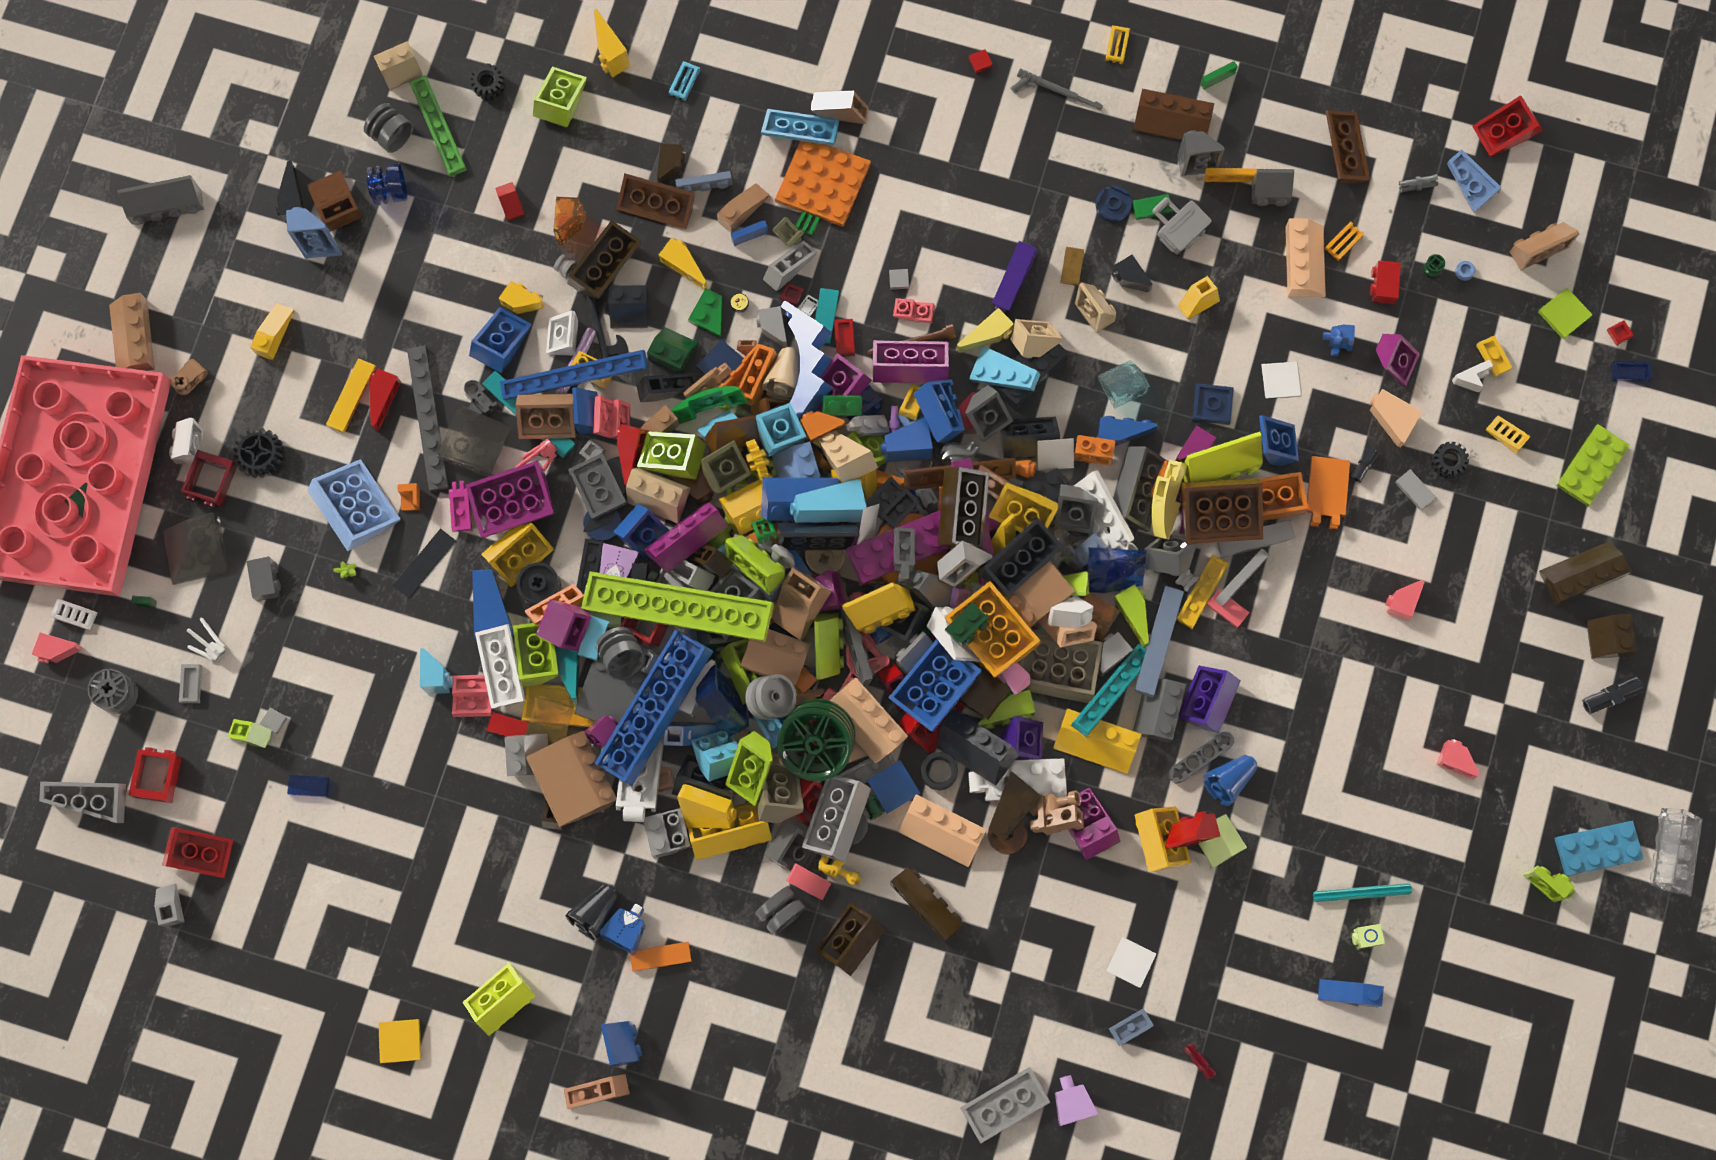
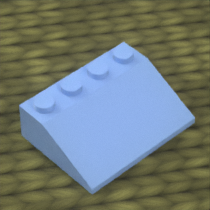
M361 459L312 479L308 488L309 494L347 551L365 544L400 521V517Z

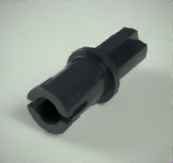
M1369 447L1362 460L1358 461V466L1351 475L1352 480L1361 483L1367 471L1372 469L1371 465L1379 454L1376 448Z

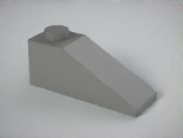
M803 240L771 263L763 280L778 291L816 255L817 251Z

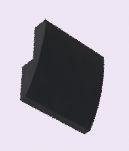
M890 476L865 503L866 507L879 504L877 517L894 529L920 501L907 488L904 490Z

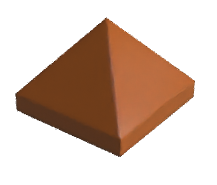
M738 340L737 350L747 356L755 347L757 341Z

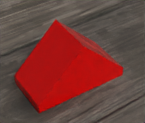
M513 182L495 188L507 221L525 215Z

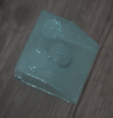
M1131 360L1097 375L1114 409L1148 393L1150 387L1141 369Z

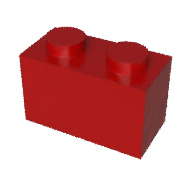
M1378 260L1375 267H1372L1371 278H1374V282L1370 286V295L1373 296L1372 302L1396 303L1399 296L1401 263Z

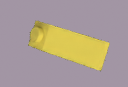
M998 308L957 344V351L961 353L1000 342L1003 338L1006 340L1012 335L1014 323Z

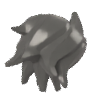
M974 440L969 441L967 444L948 443L942 448L940 454H943L942 460L947 459L945 466L951 465L953 461L971 458L973 463L979 460V457L975 458V455L980 450V447L976 446L970 450Z

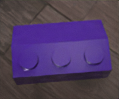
M1199 665L1179 711L1178 719L1203 730L1219 733L1241 680L1229 671Z

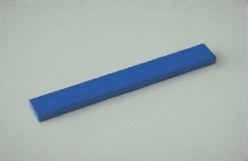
M639 350L500 381L503 400L515 399L518 395H533L648 369L645 350Z

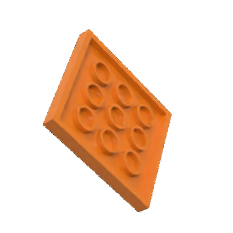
M800 141L775 197V202L801 212L805 211L807 214L811 213L814 217L819 216L822 220L844 227L871 165V161L826 144Z

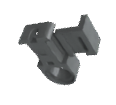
M469 380L465 383L464 392L471 402L470 406L461 409V414L473 425L474 421L482 415V412L484 416H487L495 410L497 402L493 403L487 397L485 389L478 381ZM472 385L478 387V391L473 394L467 391L468 387Z
M926 488L918 493L916 498L920 502L911 513L922 516L929 515L926 509L923 508H928L927 505L932 502L934 504L938 502L931 488Z

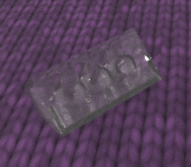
M1662 808L1658 818V833L1655 837L1656 848L1652 857L1653 868L1650 873V885L1659 890L1691 896L1702 819L1684 809Z

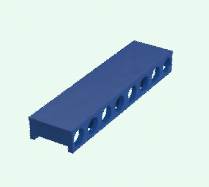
M675 630L595 764L612 773L624 783L633 786L713 651L685 633ZM649 687L647 692L643 695L645 689ZM638 704V707L633 712L634 707Z

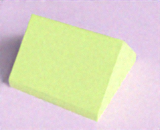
M1226 814L1216 819L1221 837L1199 843L1200 848L1213 868L1247 848Z

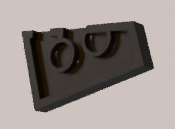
M1010 771L988 829L1004 841L1041 795L1014 772Z

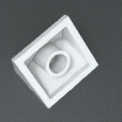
M569 311L549 318L546 354L574 355L578 330V318L575 311Z

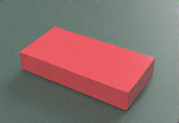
M1218 589L1207 603V606L1238 628L1250 612L1231 598L1222 607L1215 601L1222 592Z

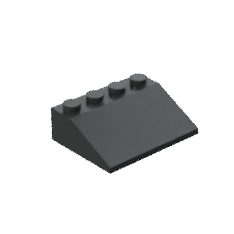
M599 656L597 661L594 660L590 667L574 714L595 722L602 716H612L619 724L648 674L639 671L628 679H613L608 675ZM649 687L645 689L643 695L647 692ZM638 704L634 707L633 712L638 707Z

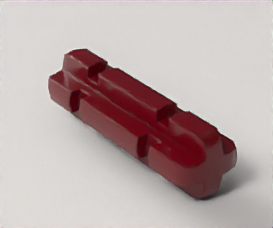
M1193 1043L1187 1045L1184 1051L1188 1056H1191V1060L1198 1069L1204 1072L1205 1078L1209 1080L1214 1077L1216 1072L1212 1067L1208 1066L1209 1063L1203 1055L1197 1052Z

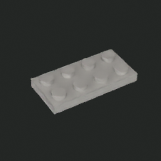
M1028 1067L960 1108L981 1144L1049 1104L1050 1101L1032 1069Z

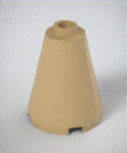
M786 347L781 349L762 385V390L764 391L765 389L767 391L766 395L782 400L793 397L799 379V353L796 349Z

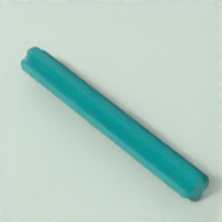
M1407 883L1313 892L1314 902L1409 895L1412 893L1411 884Z

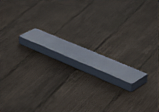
M1168 586L1164 588L1134 692L1150 697L1154 696L1184 591Z

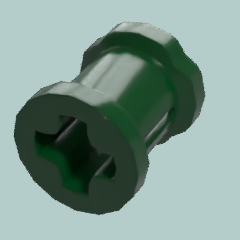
M876 795L869 797L865 805L870 815V821L885 813V810L881 809L878 804Z

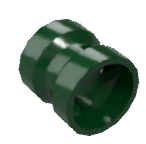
M1438 254L1431 255L1423 266L1424 274L1429 278L1438 277L1445 267V259Z

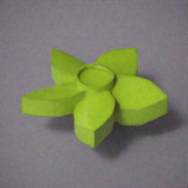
M341 562V568H334V572L341 573V578L356 576V564L347 565Z

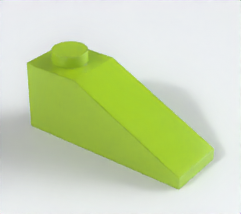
M1133 585L1115 595L1114 602L1140 644L1146 648L1149 640L1145 595L1141 588L1137 589L1136 585Z

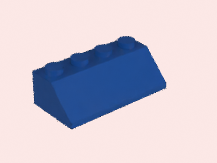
M763 478L761 516L767 521H795L794 515H791L790 506L791 503H794L795 496L839 484L838 478Z

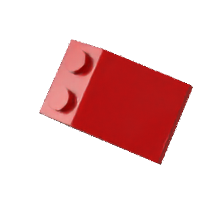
M1521 95L1472 126L1490 157L1521 144L1543 131Z
M171 827L162 866L224 878L233 839Z

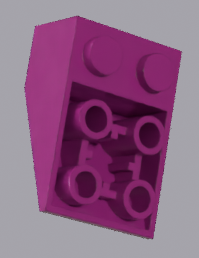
M1090 787L1079 793L1081 804L1077 806L1083 812L1084 829H1068L1086 860L1121 842L1117 828Z

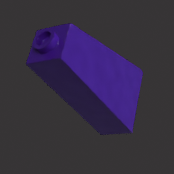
M1021 241L1018 242L992 301L996 310L999 308L1003 313L1006 310L1011 311L1038 254L1037 248Z

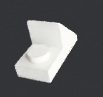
M1490 359L1457 374L1452 380L1453 384L1480 392L1483 388L1480 379L1489 375V371L1493 367Z

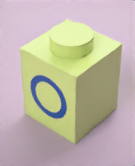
M1381 924L1354 929V933H1352L1353 944L1357 945V949L1385 944Z

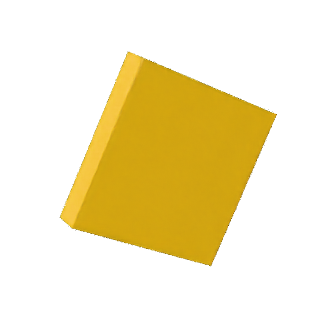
M419 1019L379 1022L380 1063L421 1060Z

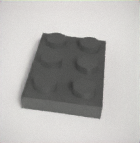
M603 453L568 469L592 520L627 504Z

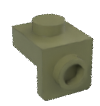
M784 217L772 229L786 246H796L802 240L801 236L804 234L787 217Z

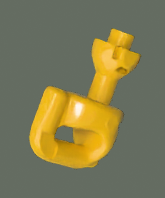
M821 857L818 868L824 874L835 879L839 875L845 878L851 886L860 884L862 880L859 877L860 872H849L843 869L844 862L834 860L832 865H826L829 858Z

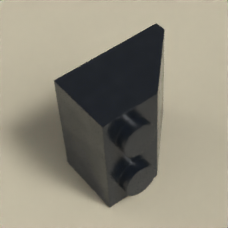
M646 285L609 286L610 328H648V290Z

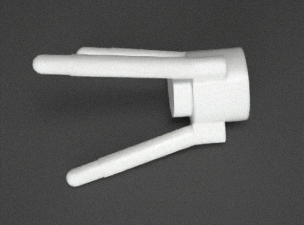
M200 618L203 626L216 643L211 642L209 644L191 629H187L189 634L206 647V652L188 645V649L206 657L211 662L213 660L217 662L226 653L225 645L219 640L204 618Z

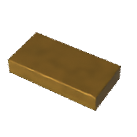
M1066 247L1060 280L1061 284L1079 286L1084 249Z

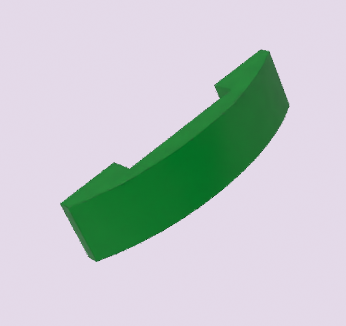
M716 387L685 399L672 408L671 412L678 418L679 424L696 419L699 412L727 403L731 408L748 402V399L740 387Z

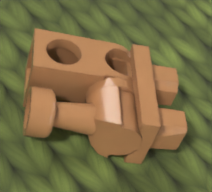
M1075 790L1069 792L1068 796L1059 798L1053 794L1041 795L1030 809V813L1033 816L1038 815V819L1030 821L1031 830L1035 833L1044 832L1046 835H1051L1052 833H1058L1071 828L1076 830L1084 829L1083 812L1077 808L1081 804L1079 793Z

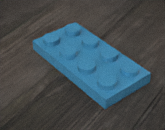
M1633 821L1554 838L1566 876L1644 859Z

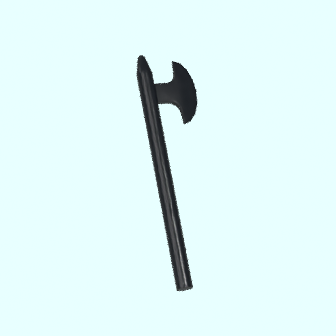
M587 296L602 359L612 355L629 353L627 343L620 335H616L617 343L615 345L607 346L595 298Z

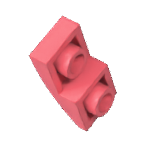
M896 299L893 317L915 322L933 323L935 305L934 303L915 302L914 299Z
M798 864L793 866L786 880L820 900H823L831 885V882Z

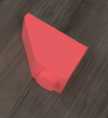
M1420 580L1397 590L1393 595H1389L1385 604L1388 606L1386 612L1409 620L1413 616L1425 581Z
M39 633L32 655L38 657L37 661L49 664V661L57 663L81 651L82 646L71 641Z
M1454 739L1445 742L1436 765L1471 779L1477 778L1479 771L1468 748L1462 746V742Z

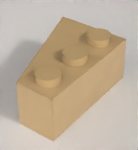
M832 431L818 438L825 458L842 483L855 480L878 468L871 450L844 435Z

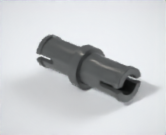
M1434 174L1421 178L1416 176L1415 179L1399 181V186H1401L1399 190L1403 193L1412 190L1421 191L1422 188L1438 186V181L1436 182L1438 177Z

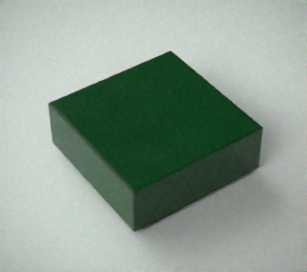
M132 595L131 602L137 607L156 608L157 601L152 597Z

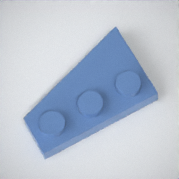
M1462 149L1448 161L1447 165L1473 213L1501 189V186Z

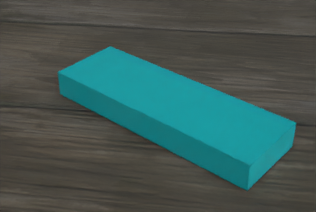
M821 288L815 321L832 332L839 291ZM832 333L825 342V345H830Z

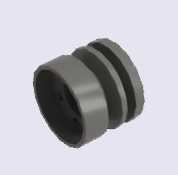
M383 103L376 107L364 124V133L371 137L373 141L378 142L388 153L396 152L403 147L413 131V123L404 115L399 114L389 103Z
M617 627L610 629L598 639L596 643L597 653L608 675L613 679H628L641 671L645 665V655L634 633L629 628Z
M103 669L95 673L87 687L91 702L112 714H123L129 711L135 705L138 697V688L135 682L125 674L114 669Z

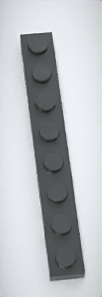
M425 345L408 348V360L429 491L449 489L427 348Z

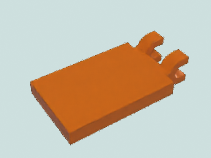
M1311 457L1307 496L1309 508L1307 512L1312 513L1310 526L1318 527L1321 523V515L1331 516L1329 529H1338V526H1340V517L1346 515L1349 460Z

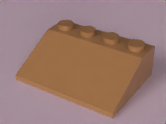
M584 731L561 739L526 757L559 827L608 809L617 800L602 767L595 764L597 757Z

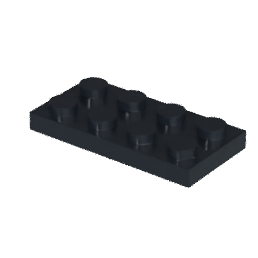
M1058 468L1023 482V487L1058 503L1061 484L1065 485ZM1056 514L1048 527V530L1063 545V548L1089 537L1088 533L1055 529Z

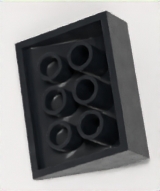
M781 521V523H777L776 527L777 545L783 546L788 551L846 550L848 547L856 545L860 536L856 524L850 522L792 523V521Z

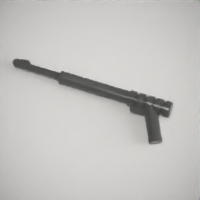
M1021 68L1017 73V77H1021V80L1010 88L1015 94L1026 84L1032 87L1040 85L1099 110L1103 108V105L1097 101L1093 102L1083 98L1073 91L1042 79V77L1031 72L1028 73V71Z

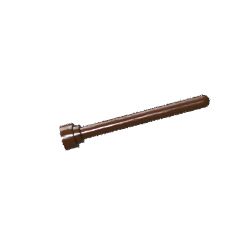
M948 324L940 331L902 341H932L943 337L950 340L956 338L953 324ZM873 348L867 351L868 356H873Z

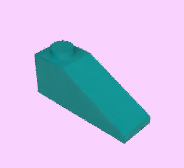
M555 645L558 674L573 704L577 705L579 696V651L560 648Z

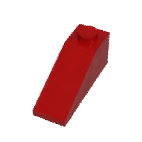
M377 368L376 372L370 377L369 387L371 426L378 432L398 391L401 380L398 376Z
M621 425L617 434V447L625 485H627L631 470L638 468L637 465L646 434L649 432V430L629 425Z

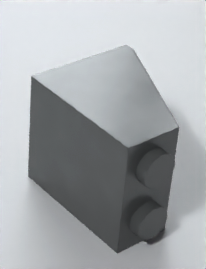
M913 568V571L909 572V580L907 582H899V577L895 581L898 585L909 589L913 600L933 611L935 607H951L950 600L954 586L941 581L937 574ZM960 583L955 587L965 588L966 585L964 583Z

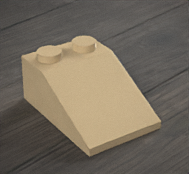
M1081 283L1079 284L1075 305L1095 333H1098L1115 322L1116 310L1111 304L1108 305L1105 301L1106 297L1101 290H1097L1093 285Z

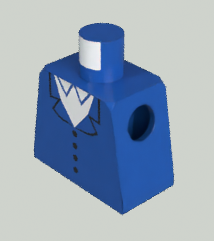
M637 904L633 905L630 912L620 908L600 930L601 937L634 956L646 927L644 921L640 919L644 909Z

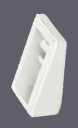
M57 599L51 613V617L56 620L87 630H91L97 616L95 611ZM70 609H73L70 618H67ZM78 611H81L78 620L75 621ZM87 613L89 615L87 617L85 624H83V619L85 617V614Z

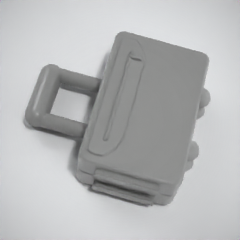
M1164 198L1153 208V214L1165 224L1157 233L1160 238L1159 240L1176 255L1180 254L1185 248L1189 249L1192 246V241L1197 236H1203L1205 229L1211 223V219L1194 201H1189L1179 210L1169 198ZM1167 205L1177 213L1169 221L1160 213Z

